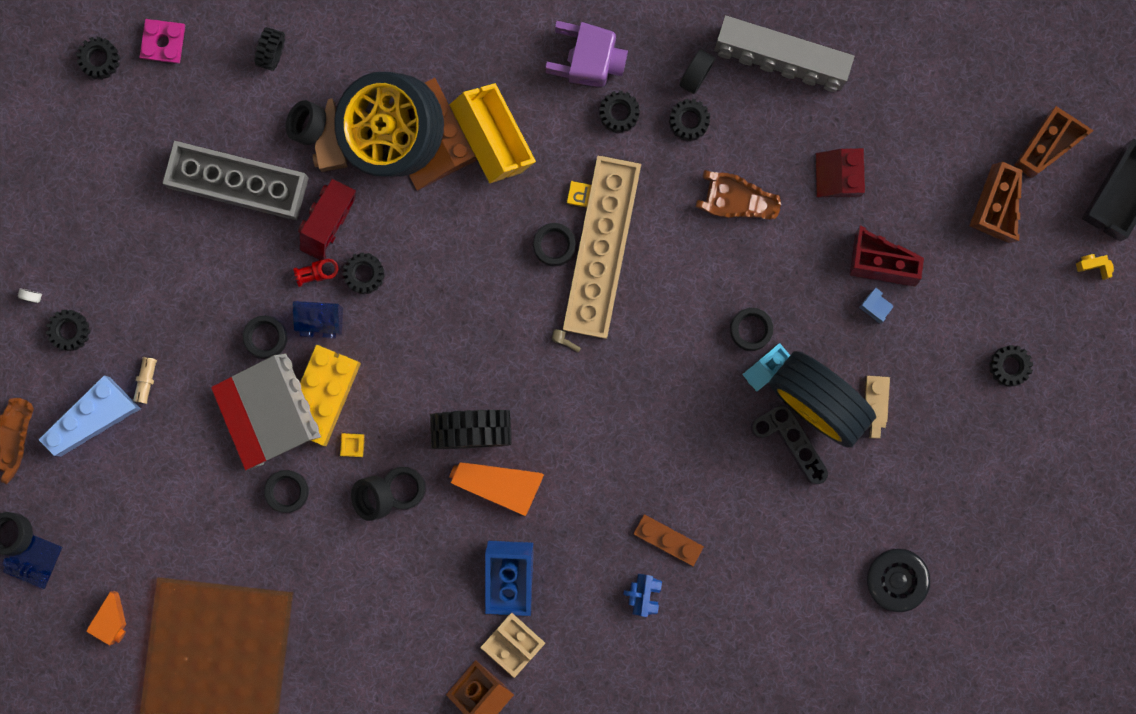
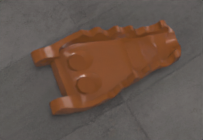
M704 170L702 178L709 180L710 186L706 202L697 200L695 207L711 215L726 218L759 217L773 220L778 216L781 207L779 195L764 192L761 188L748 183L744 178L737 175Z
M21 398L9 399L4 413L0 415V471L4 472L1 477V482L4 484H8L20 467L24 454L28 424L34 410L30 402Z

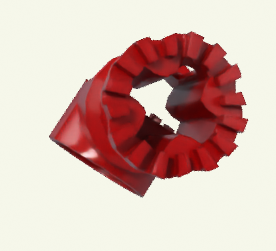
M328 258L312 262L310 266L300 269L295 267L293 270L295 277H298L296 278L298 286L302 287L304 283L315 280L319 282L335 277L339 267L334 259ZM326 262L332 263L335 267V271L331 275H326L322 271V265Z

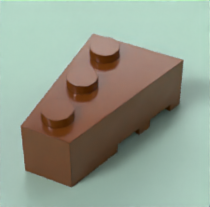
M1005 162L992 165L969 227L1008 243L1019 241L1018 220H1020L1019 199H1021L1022 189L1021 169Z

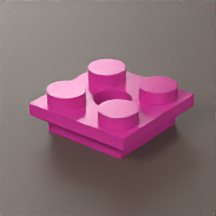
M145 19L139 58L180 64L186 25ZM168 37V45L159 47L157 44L159 38Z

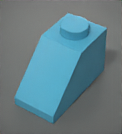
M779 343L742 375L758 391L771 380L789 358L790 354Z

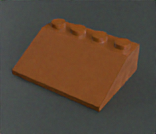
M436 78L425 82V84L432 90L441 105L444 118V133L441 145L434 158L424 168L409 175L417 191L476 161L475 154ZM393 101L392 103H390V107H391V108H392L393 105H394V101ZM413 108L408 109L412 121L416 118ZM406 133L403 136V141L405 144L408 141V135Z

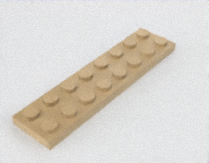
M597 156L563 331L607 339L641 168L639 163Z

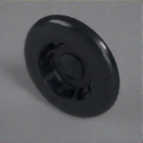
M891 549L881 553L872 562L868 570L867 586L871 597L882 608L891 612H907L916 608L925 600L930 589V573L925 562L914 552L906 549ZM897 563V566L892 568L891 564ZM901 564H906V568H902ZM912 569L914 574L910 575L908 570ZM912 578H915V585L912 584ZM883 586H886V592L884 591ZM911 587V588H913V590H912V592L909 594V593H908V589ZM891 592L895 594V598L890 596ZM904 593L905 597L900 598L899 594Z

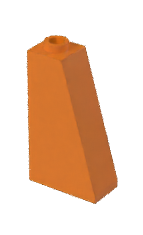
M460 462L458 466L454 465L449 477L452 478V484L526 516L544 474Z

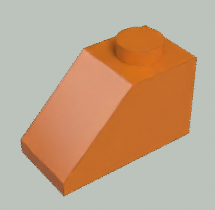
M111 591L86 631L108 645H113L115 642L119 643L126 633L123 630L126 626V621L118 592Z

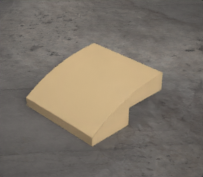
M511 613L480 648L509 675L515 678L543 647L545 642Z

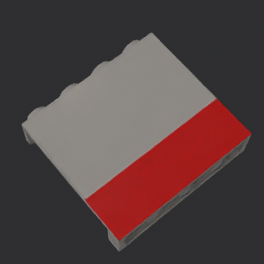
M286 353L274 355L211 387L245 471L264 465V462L286 451L321 437L319 427L310 412V405L302 393L301 384L295 376L292 362Z

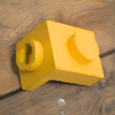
M1095 254L1081 257L1082 261L1076 263L1078 272L1100 268L1102 280L1111 278L1114 272L1112 261L1108 260L1107 255L1096 258Z

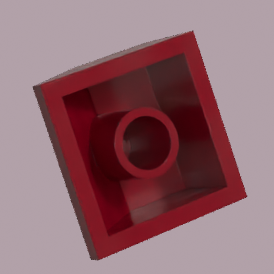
M864 148L836 149L816 153L817 197H861L865 193Z

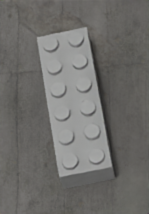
M726 15L714 49L715 52H718V56L722 58H738L739 62L744 65L757 64L764 71L773 72V70L782 72L781 75L789 79L798 77L803 79L802 82L808 85H815L816 83L824 85V89L831 92L842 90L847 82L855 57L848 53Z
M174 141L163 185L168 189L297 221L309 178L302 172Z

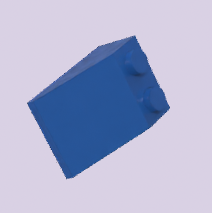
M488 541L485 553V614L510 615L513 613L514 615L531 616L533 543Z

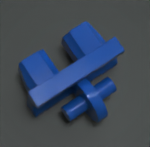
M638 574L637 583L631 582L630 591L624 590L623 595L630 596L628 605L634 606V615L647 617L650 614L658 613L659 604L656 601H650L651 592L660 593L662 581L650 575Z

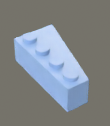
M103 376L39 441L54 456L61 457L114 424L124 420L129 415L139 411L141 408L110 377Z

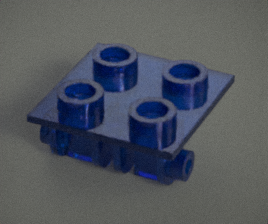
M33 535L27 550L19 555L9 556V558L4 559L2 566L5 568L3 572L45 589L63 547Z

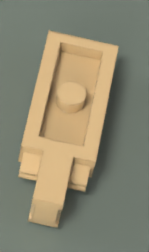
M866 376L865 400L871 405L876 414V419L869 426V438L879 439L881 427L886 428L890 377Z

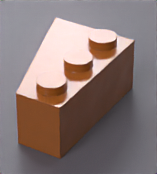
M1055 106L1049 111L1014 164V167L1021 169L1024 174L1033 178L1094 130Z

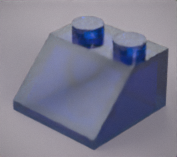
M293 301L294 331L300 333V337H314V334H323L322 338L336 339V335H342L343 307L336 303Z

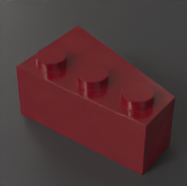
M334 179L330 181L329 185L325 184L319 195L321 197L318 203H313L309 211L310 216L308 220H303L298 229L300 233V251L319 260L326 258L325 251L330 243L333 244L336 238L334 235L340 225L344 223L356 197V190Z

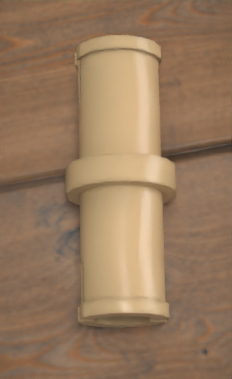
M142 357L139 376H136L135 380L137 381V386L133 399L134 402L147 404L150 387L154 384L152 378L157 363L156 359Z

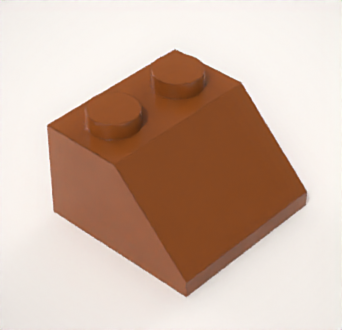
M476 660L446 694L463 714H498L514 696L500 680Z

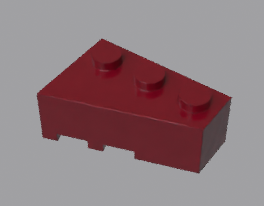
M860 225L855 233L850 276L916 287L922 278L924 258L900 245L896 246L890 243L884 237L877 236Z

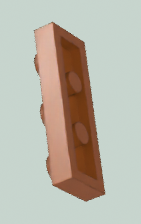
M645 514L634 532V535L691 566L695 565L704 548L699 543Z

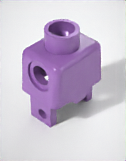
M561 21L556 22L555 33L577 37L576 46L569 51L567 59L571 67L547 61L546 73L569 78V83L604 87L608 74L623 76L628 50L614 48L616 34L613 31L581 22L580 26Z

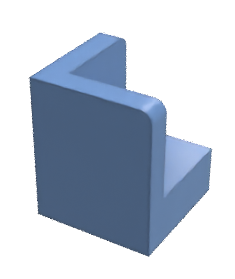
M875 288L859 308L881 324L892 310L893 305L881 296L883 293Z

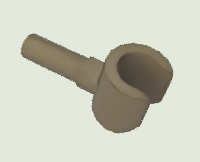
M558 329L554 330L552 340L555 343L568 346L576 352L580 351V347L564 339L566 332Z

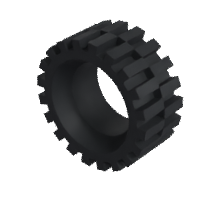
M466 410L430 414L432 449H467L512 445L510 410Z

